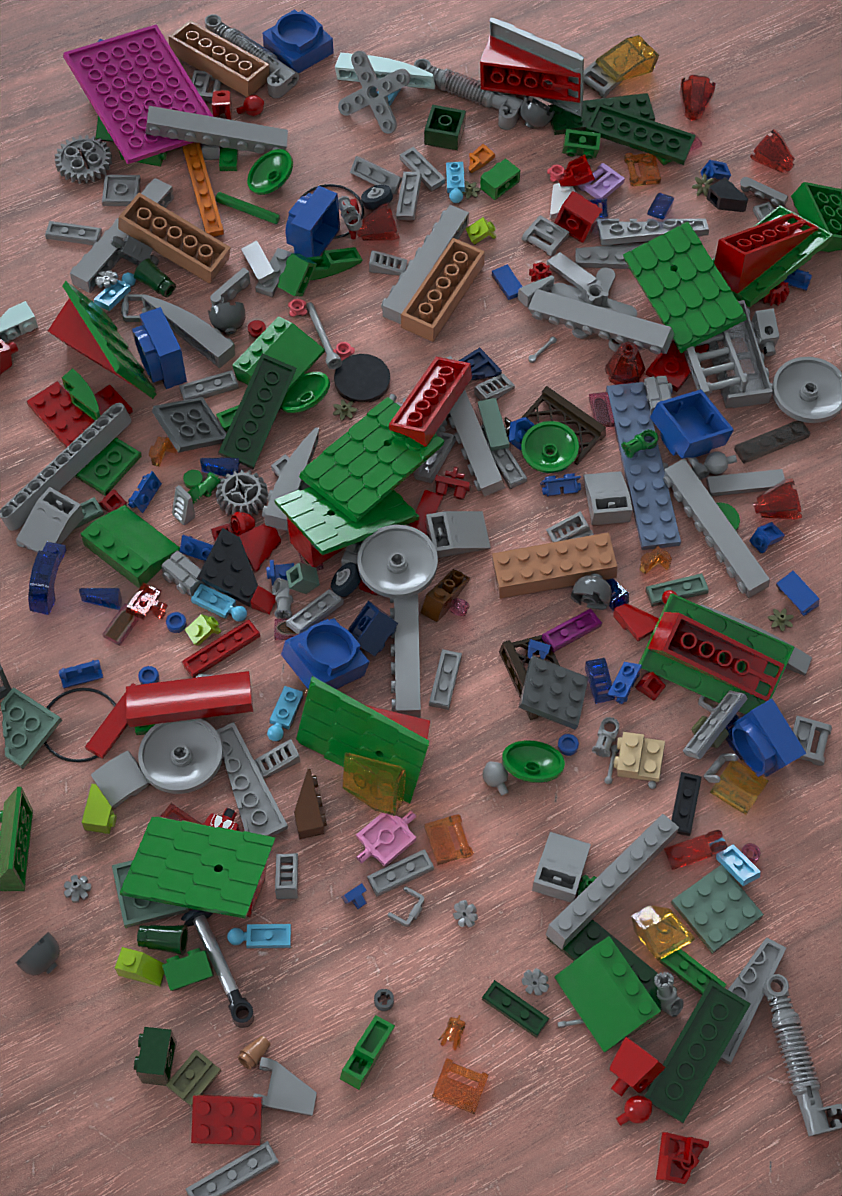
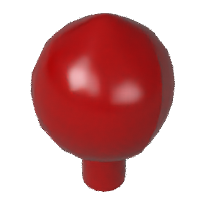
M250 95L245 98L243 106L236 108L237 113L242 114L246 112L248 115L257 116L264 109V100L257 95Z
M640 1095L630 1097L625 1103V1112L616 1117L617 1122L620 1126L628 1121L636 1124L645 1123L652 1114V1101Z

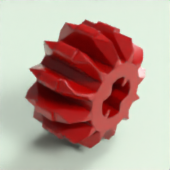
M783 281L770 290V293L762 298L764 304L770 303V306L773 304L779 306L781 303H784L790 292L788 283Z

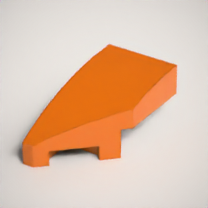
M484 144L479 146L473 153H469V172L473 173L484 167L496 157L495 153Z

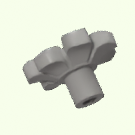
M110 270L106 271V273L100 271L98 272L99 276L95 277V282L100 288L103 286L108 288L111 284H117L116 278H118V275Z
M77 875L71 876L72 882L66 881L64 883V887L67 889L64 891L66 898L72 896L71 900L74 903L79 902L80 897L83 900L87 899V892L91 891L92 888L91 884L87 883V877L82 876L79 879Z
M466 900L456 903L454 909L457 912L453 913V916L456 920L460 919L458 925L460 927L466 925L472 927L475 925L474 921L478 919V915L476 914L477 909L474 904L468 905Z
M535 968L533 973L530 970L524 973L522 984L528 985L525 989L527 993L531 994L534 991L535 995H542L549 988V984L546 983L548 977L540 969Z

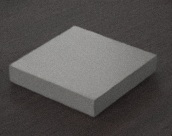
M105 175L102 205L128 206L140 191V175Z

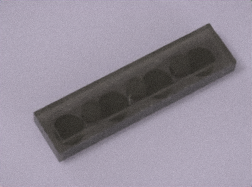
M797 420L737 444L734 450L743 464L809 438L811 433L804 422Z

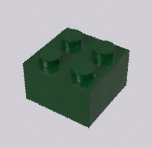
M432 104L424 129V144L458 151L465 128L466 111Z
M144 1027L143 1034L140 1033L138 1038L140 1054L135 1057L134 1070H136L137 1076L143 1084L166 1086L170 1081L177 1042L171 1029Z

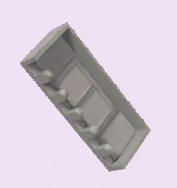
M744 300L738 302L743 308L747 320L730 328L732 335L731 342L742 371L748 376L749 384H746V392L744 393L741 392L739 384L720 389L726 408L769 403L773 393V384L769 381V370L764 365V354L759 349V338L755 336V326L750 320V309L746 307ZM722 340L708 343L709 351L725 348ZM728 355L711 359L713 367L730 363ZM734 370L716 374L718 382L736 377Z

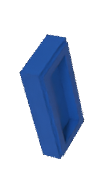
M508 264L492 270L491 275L507 299L511 300L518 297V289L523 286Z

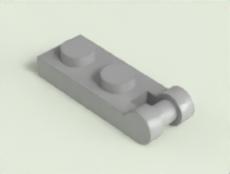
M743 177L740 181L743 192H754L756 197L769 199L775 206L779 207L781 205L785 207L788 201L787 195L751 178Z
M242 268L216 290L210 297L211 306L226 303L234 299L242 289H245L250 283L249 271Z

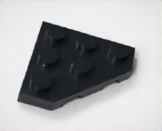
M222 528L196 579L249 607L258 587L256 578L240 537Z

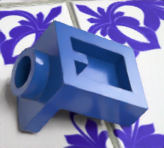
M709 160L700 172L701 176L706 174L707 180L710 178L723 179L724 177L729 180L731 177L726 163Z
M526 417L510 422L509 442L521 450L522 439L525 433L535 424Z
M773 522L758 527L749 541L760 553H765L770 545L781 541L785 534Z
M270 560V567H266L267 579H271L272 586L277 578L287 580L286 571L292 568L294 563L274 565V560Z

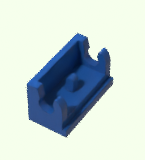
M794 571L776 583L778 589L784 592L803 616L819 606L820 599Z

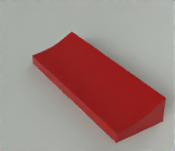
M436 356L389 423V430L408 436L427 447L471 381V363Z
M249 671L126 686V720L129 727L254 712Z

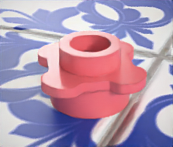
M556 164L547 170L552 182L564 179L563 166Z
M294 299L289 302V315L292 317L306 315V302L301 299Z
M347 342L338 343L336 349L333 350L340 356L342 361L355 353V349Z

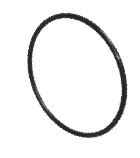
M336 184L319 185L321 187H338L352 193L361 205V220H363L364 206L360 197L354 191ZM318 186L309 189L302 196H306L309 192L317 189ZM347 232L339 236H334L333 239L345 237L350 233Z
M76 688L60 694L55 699H53L46 708L49 710V708L58 699L69 693L77 691H91L98 693L106 697L113 704L114 707L116 703L112 700L111 697H109L107 694L99 690L91 688ZM46 741L44 743L53 755L65 761L86 762L98 758L96 755L85 759L66 758L53 751Z

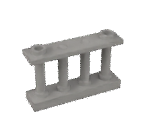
M730 329L696 345L699 346L722 340L725 348L699 354V352H695L696 346H692L684 352L697 390L702 389L708 398L714 390L738 384L741 392L744 393L746 392V384H749L748 376L746 373H743L731 342L732 335ZM724 355L729 357L730 363L706 369L704 367L701 368V361ZM734 370L736 376L735 378L711 384L706 382L705 379L709 375Z

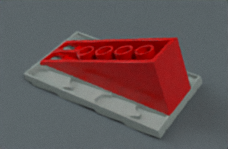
M491 17L490 36L480 60L481 90L538 97L578 116H582L584 57L579 53L562 48L559 44L536 37L533 33L515 28L512 24Z

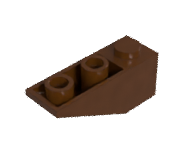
M455 569L450 571L426 594L420 613L438 622L453 605L469 582L470 577Z
M307 769L294 811L299 840L323 835L324 827L327 826L325 813L321 814L319 807H323L321 795H316L315 788H319L316 775L312 776L311 769Z

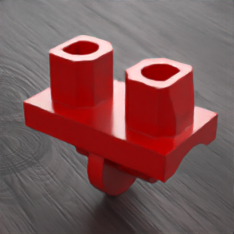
M455 466L453 472L446 470L445 476L448 477L439 475L435 477L436 493L446 496L448 487L455 488L453 497L464 500L467 491L470 492L471 485L470 482L463 481L465 474L458 473L459 467Z

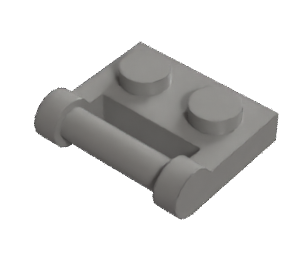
M599 59L588 66L583 73V83L599 92V95L603 98L607 97L609 92L623 81V75ZM589 76H592L593 78H595L596 80H598L599 82H601V83L604 84L605 86L602 87V86L599 85L597 82H595L594 80H592L591 78H589Z
M194 70L192 83L202 99L212 104L213 92L220 90L222 82L214 79L212 75L205 71ZM210 80L215 81L212 93H207Z
M540 215L524 232L522 240L526 243H532L546 251L547 255L553 257L557 249L569 237V231ZM536 234L539 237L545 239L546 241L552 243L551 246L532 235Z
M796 716L793 732L806 751V754L799 759L810 761L818 766L824 765V752L828 735L832 731L831 725ZM817 730L820 732L816 753L810 752L814 732Z

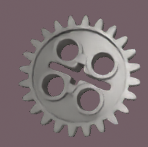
M79 135L77 140L72 137L73 141L66 140V145L61 144V149H57L58 154H55L57 171L60 172L61 177L65 176L66 180L71 178L72 183L75 180H78L79 184L82 180L88 183V179L95 182V177L101 179L100 174L106 175V170H110L109 165L112 164L110 148L107 147L106 142L102 143L101 139L96 141L95 136L89 139L88 135H86L82 139V136ZM78 149L81 150L82 155H83V158H82V156H80V153H79V150H78Z

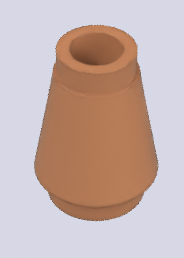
M260 1036L240 1050V1055L237 1058L245 1068L250 1070L258 1065L261 1057H263L271 1044L264 1036Z

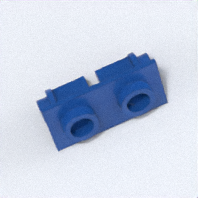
M797 269L788 275L784 282H787L790 286L807 291L812 275L808 271L805 272Z
M153 471L142 477L137 487L139 491H134L131 498L128 499V506L131 508L137 507L141 513H144L162 484Z
M575 473L565 474L564 478L557 479L556 476H547L540 483V485H545V487H542V494L547 496L560 495V487H563L564 494L578 493L581 490V483H577L581 476H575Z
M182 535L179 552L205 561L213 545L194 539L192 536Z
M92 660L88 663L59 670L63 689L103 678L99 660Z
M629 662L623 663L608 692L609 696L617 698V703L623 704L627 702L631 687H633L637 678L640 677L639 672L642 665Z

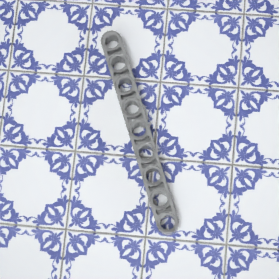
M122 403L113 404L0 509V518L9 530H17L26 522L37 500L49 487L59 491L131 423L132 419Z

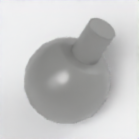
M712 452L707 456L704 465L710 473L718 475L724 473L728 468V464L737 462L736 455L726 457L722 452Z
M489 761L483 770L485 783L491 787H497L501 796L509 792L504 784L508 778L507 770L503 764Z

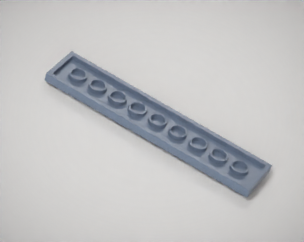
M637 382L607 386L606 393L641 549L648 550L680 546L681 539L669 489L663 480L664 467L658 442L653 449L640 450L632 458H628L625 455L626 452H623L624 450L621 447L623 442H629L634 439L635 435L645 430L652 429V431H655L653 421L650 419V408L646 398L644 383ZM647 436L644 438V440L648 443H652L654 441V438L651 436Z

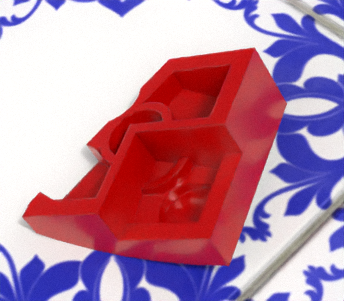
M585 154L568 163L567 169L563 172L564 179H560L559 183L560 186H577L595 180Z
M265 523L239 535L249 563L255 573L260 570V565L264 560L269 559L271 552L281 544V538L277 529L266 526Z
M631 604L620 605L614 609L613 617L624 630L628 629L637 641L652 634L659 618Z
M662 1132L656 1180L686 1184L690 1178L691 1170L700 1161L698 1157L704 1148H708L709 1141Z

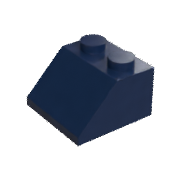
M368 600L348 628V631L361 645V648L376 656L377 653L383 650L388 637L395 633L398 623Z

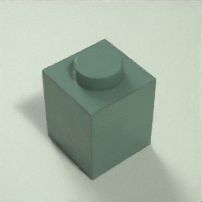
M299 562L286 571L289 589L307 594L320 585L317 569Z

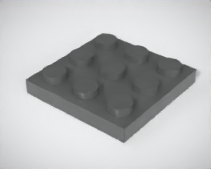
M203 397L153 406L152 412L178 453L223 443L226 432Z
M532 655L529 660L518 708L576 730L579 725L589 677Z

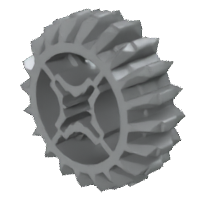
M242 469L240 473L234 470L233 475L227 473L226 479L221 478V484L217 486V503L220 509L226 512L227 516L233 515L237 511L258 515V510H263L264 504H267V484L264 483L262 477L259 478L257 472L252 475L250 470L247 473H244Z

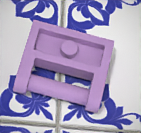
M602 163L593 172L595 180L601 175L604 176L593 185H591L593 182L591 181L578 185L581 191H586L602 202L624 184L625 178Z

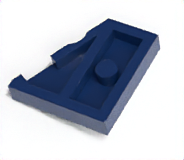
M480 347L458 360L471 363V380L491 378L502 374V370Z

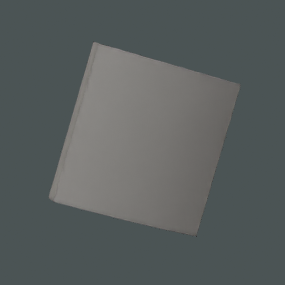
M130 751L118 755L91 774L113 808L118 807L131 795L136 796L150 784L144 777L140 766Z

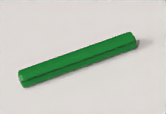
M218 192L215 197L218 203L270 223L278 224L280 220V215L222 192Z

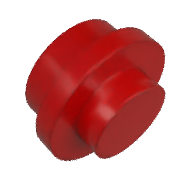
M260 320L250 322L247 327L248 333L252 337L258 338L266 330L265 323Z

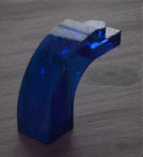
M47 541L43 550L38 551L29 583L28 602L30 611L46 615L50 614L56 601L54 591L55 578L59 565L67 551L66 545Z

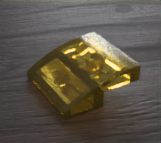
M731 761L721 774V781L715 783L710 793L747 815L769 780L762 776L758 777L754 771L738 761Z

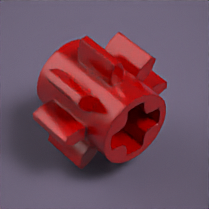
M543 262L534 263L533 269H529L531 282L551 276L552 271H549L550 265H546Z

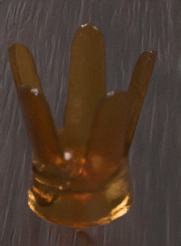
M458 1015V1018H449L447 1028L438 1039H442L441 1046H444L447 1041H453L452 1048L454 1051L457 1047L460 1048L461 1035L466 1025L464 1021L460 1020V1015Z

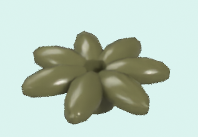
M703 174L702 180L695 177V181L698 184L693 185L692 188L698 189L697 196L703 192L707 197L709 187L711 186L709 184L713 182V178L707 180L706 174Z
M465 181V192L462 193L463 195L466 194V199H469L471 195L475 198L478 197L476 192L481 191V189L476 187V182L470 184L468 181Z
M342 399L341 405H333L337 409L333 412V415H340V420H343L345 416L352 419L351 413L356 412L357 409L352 407L353 401L346 404L345 400Z
M786 608L781 613L777 609H773L774 615L768 616L769 620L774 621L771 625L772 628L779 625L780 630L784 631L785 625L793 627V624L788 620L793 619L794 616L786 615Z

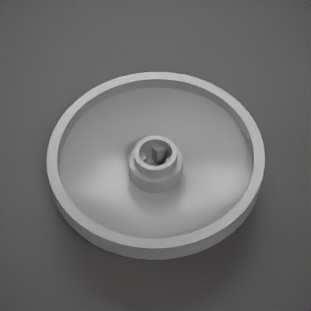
M799 357L783 364L775 374L773 398L778 407L793 419L806 423L828 421L842 411V372L833 364L820 358Z
M406 525L385 526L367 537L361 544L357 557L358 571L366 586L381 596L388 598L411 597L422 592L433 581L438 566L437 551L429 537L416 528Z
M202 719L155 724L142 739L138 752L139 765L146 780L155 788L172 794L193 792L208 784L219 771L223 759L222 743L217 731Z

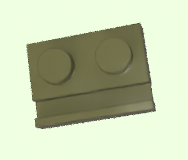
M195 1049L166 1086L192 1107L193 1095H203L222 1071Z

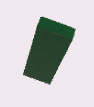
M495 980L482 997L484 1002L535 1038L539 1036L550 1019Z

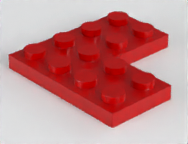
M58 381L27 400L28 406L66 447L95 422L94 419L72 403L70 394ZM110 384L94 394L100 415L116 403H122L129 414L133 412L132 407Z

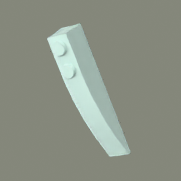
M340 53L335 65L337 79L360 82L351 62L352 54ZM367 55L377 78L381 79L398 69H406L411 77L407 87L435 89L432 73L404 62Z

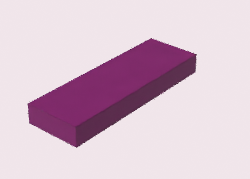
M590 608L543 633L541 638L546 644L551 645L550 650L555 652L601 627L602 622Z

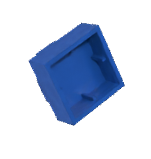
M295 9L282 16L275 26L262 32L264 48L275 54L277 60L298 74L334 53L333 38L323 29V25L303 10L299 12Z
M318 186L313 194L308 193L306 196L299 198L288 212L289 216L285 230L286 242L294 246L295 254H301L306 258L321 256L333 240V237L340 230L338 193Z
M161 307L139 314L142 325L133 328L132 332L140 360L153 383L162 380L166 389L187 382L181 348Z
M702 389L658 402L650 416V419L661 431L660 435L664 445L673 456L679 455L682 459L702 456L710 453L712 449L726 445L734 431Z
M335 618L321 621L311 626L307 631L285 640L281 656L307 689H309L312 676L338 689L365 676L370 662L360 650L361 645L347 629L340 626Z
M773 699L761 704L733 723L732 743L744 762L758 777L762 774L767 777L806 754V751Z

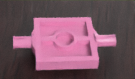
M387 808L356 834V838L365 847V850L356 856L358 861L362 864L372 856L386 867L416 841V836L408 828V824L416 818V815L410 811L403 818H400Z

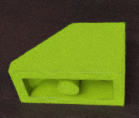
M91 784L82 825L85 831L110 834L111 827H115L116 815L97 785Z
M124 947L121 948L115 965L118 976L160 987L165 974L162 967L164 963L143 952Z

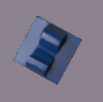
M530 639L527 657L531 658L533 653L538 650L539 658L544 660L549 653L551 645Z
M361 883L341 898L345 904L352 901L355 907L359 909L367 904L362 896V893L367 890Z

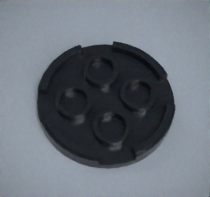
M369 354L352 355L344 359L341 366L335 370V387L338 393L348 401H353L354 403L355 401L374 402L387 392L390 384V372L387 365L376 356Z

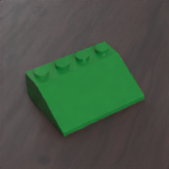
M803 182L791 195L799 215L833 234L832 241L820 251L833 252L842 250V189Z
M278 316L232 366L237 380L248 385L262 353L291 365L297 369L287 390L288 392L321 357L325 349L295 324Z
M125 505L94 520L80 533L85 547L139 589L143 588L162 569L161 566L167 559H170L176 551H180L179 546Z
M17 787L4 802L3 810L0 811V823H2L0 830V891H25L33 809L22 787Z
M610 936L590 948L554 976L604 1053L622 1042L625 1037L628 1038L658 1018L661 1014L660 1009Z

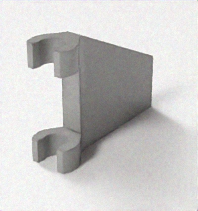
M261 1057L259 1070L272 1071L267 1096L256 1093L253 1095L254 1097H263L262 1107L312 1116L317 1092L277 1061Z

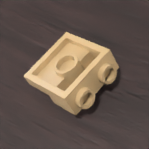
M623 732V737H618L617 750H620V755L615 756L614 768L617 769L618 776L659 782L665 741L644 738V734Z

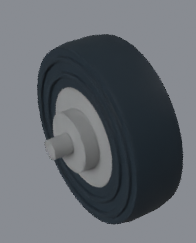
M384 184L370 187L361 195L363 206L369 210L382 208L393 199L391 188Z
M348 562L337 570L331 581V590L340 597H346L357 588L361 581L358 565Z

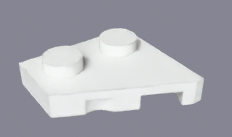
M560 183L553 185L550 219L557 217L564 201L572 191L575 192L573 186H560Z

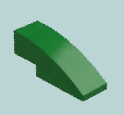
M356 247L325 250L322 256L307 257L317 263L310 281L336 275L362 263V258Z
M72 368L62 377L64 388L70 392L72 403L96 421L101 415L93 391L82 376Z
M375 1015L356 1044L353 1054L343 1067L340 1080L360 1090L383 1051L395 1025Z

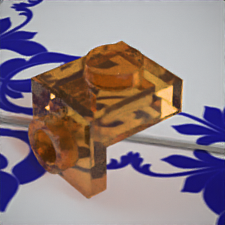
M158 436L155 445L151 446L149 457H151L152 465L160 467L165 452L177 453L169 437L163 438Z
M657 546L650 553L646 552L642 556L639 570L646 574L658 563L667 570L671 566L672 558L666 550H662Z

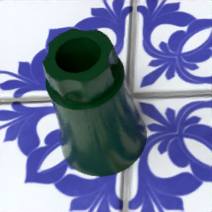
M149 258L143 260L134 272V279L144 283L156 293L166 298L176 288V284L171 281L170 277L164 274Z
M186 924L175 926L141 925L137 933L139 947L171 952L182 956L186 951L188 942V927Z

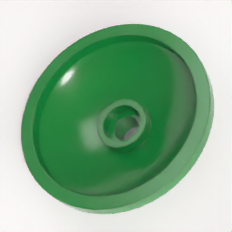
M282 149L272 150L261 156L254 163L248 174L247 184L250 190L255 194L265 195L281 188L292 173V156Z
M322 372L304 374L286 393L280 408L288 413H301L314 408L327 395L330 388L329 378Z
M545 421L532 426L525 433L522 439L521 450L524 460L533 469L544 473H556L567 469L576 460L579 452V442L574 431L567 425L556 421Z
M532 740L514 742L508 745L502 754V763L505 769L522 781L545 783L558 778L564 771L565 761L562 754L554 747L542 742Z

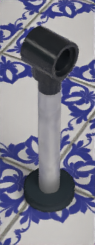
M192 909L185 913L181 920L185 921L184 925L186 924L187 927L195 925L230 1002L228 1008L231 1012L233 1023L239 1028L249 1027L254 1021L253 1007L248 1003L246 997L242 998L207 922V919L213 913ZM240 1010H246L249 1014L246 1018L240 1019L237 1017V1013Z

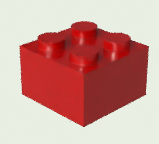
M572 191L562 204L554 223L569 231L570 236L584 243L594 229L603 209L585 199L582 195Z

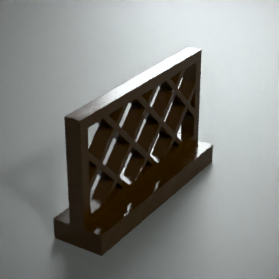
M546 386L542 390V395L521 418L537 416V422L540 423L539 416L550 415L551 421H553L552 414L560 413L564 416V421L556 422L565 425L576 424L579 427V431H574L576 436L580 435L579 447H581L582 451L574 461L578 465L599 440L602 441L606 436V427ZM545 402L549 405L550 410L538 412V406ZM590 434L594 437L591 442L583 443L582 435Z
M542 635L512 643L510 640L504 641L499 650V654L520 698L527 673L523 665L525 662L529 664L530 659L527 658L528 651L526 656L518 654L515 648L522 647L528 650L530 639L545 643L541 638ZM549 649V653L545 658L559 665L554 652ZM526 711L530 720L537 719L539 716Z

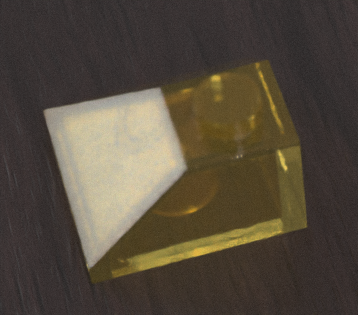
M650 905L632 915L634 932L658 961L695 940L691 932L669 908Z

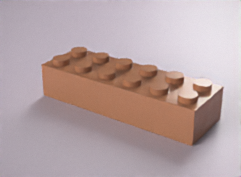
M189 20L169 36V45L176 57L200 71L207 72L214 79L246 97L252 95L267 82L269 77L268 63L192 20Z
M141 193L135 196L119 216V230L153 248L157 253L209 284L229 260L230 246Z
M452 238L401 313V328L434 342L483 268L485 251Z
M609 532L492 553L493 568L500 599L574 586L579 578L591 574H599L604 580L617 578V563Z

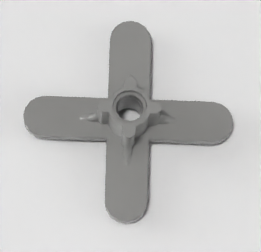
M356 51L351 56V62L362 85V89L341 99L338 104L339 111L347 116L370 105L381 130L387 134L392 133L397 128V122L389 106L388 95L407 86L411 79L410 73L406 69H398L379 79L367 54L364 51Z
M601 268L595 277L597 282L589 286L583 285L582 291L564 283H556L551 287V293L637 317V310L634 307L608 298V293L615 279V272L610 268ZM576 328L572 330L573 335L577 338L582 339L589 336V334L584 333L581 329Z

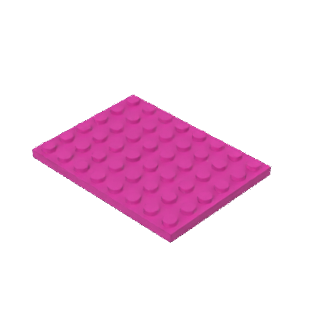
M157 24L73 49L63 54V58L127 164L193 143L145 134L149 106L213 117Z

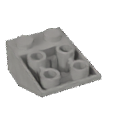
M622 472L583 475L591 524L602 525L630 522L632 504Z
M49 487L37 500L16 541L48 559L84 518L81 504Z
M444 511L426 515L425 523L428 537L436 548L438 558L491 548L483 511Z
M550 832L535 875L532 891L572 903L576 897L591 844Z

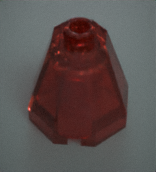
M691 75L688 80H685V78L681 79L679 94L684 116L691 121L702 118L713 98L716 83L712 82L711 84L708 77Z
M773 129L771 131L773 135H766L753 152L755 154H751L750 157L755 162L781 173L786 171L788 173L795 165L793 163L795 158L781 133Z
M388 202L380 205L362 219V227L356 231L358 238L362 237L363 241L396 240L400 238Z
M631 342L622 343L611 355L605 366L606 374L608 373L609 381L615 385L640 382L646 370L637 345Z
M792 478L783 480L756 497L757 502L753 503L756 514L760 513L762 518L792 520L802 518L798 493L796 489H793V485H795Z

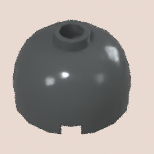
M525 96L520 107L521 117L526 121L525 125L532 129L548 125L553 119L555 111L553 110L551 113L549 111L550 107L534 98L530 101L528 100L529 96Z
M230 302L211 307V311L208 310V315L213 327L217 328L220 332H225L227 335L236 333V330L241 328L246 318L243 303L235 302L236 305L230 306Z
M591 574L581 577L576 581L570 597L579 605H581V602L587 603V608L605 610L610 605L612 591L610 585L601 575Z
M47 932L15 963L21 970L32 976H37L44 972L49 974L58 966L55 961L60 956L59 944Z

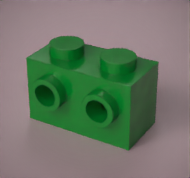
M566 129L562 153L571 157L585 154L587 159L596 158L599 152L601 134Z
M505 158L488 172L482 174L480 189L496 200L520 182L521 170Z
M291 253L286 260L284 272L279 276L277 287L294 297L303 296L317 263L301 254Z
M200 948L188 951V956L181 959L179 955L166 959L167 963L162 965L170 991L214 977L206 950L201 951Z

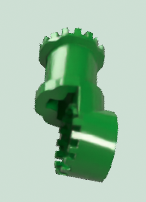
M648 429L635 435L634 439L629 442H623L621 444L623 452H626L625 455L628 458H632L640 450L653 449L658 442L657 432L655 433L652 429ZM647 436H651L654 438V441L652 443H648L644 440V438Z
M209 472L207 478L202 483L195 485L187 493L192 497V501L195 504L194 501L197 502L196 499L199 500V496L202 497L204 495L209 498L212 495L211 492L218 484H221V480L218 476L216 477V474Z

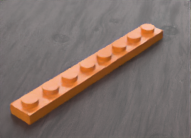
M193 142L184 145L182 149L204 230L213 237L223 235V226L200 144Z

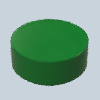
M194 469L187 471L183 476L184 484L187 488L191 489L195 485L202 483L203 476L201 472Z

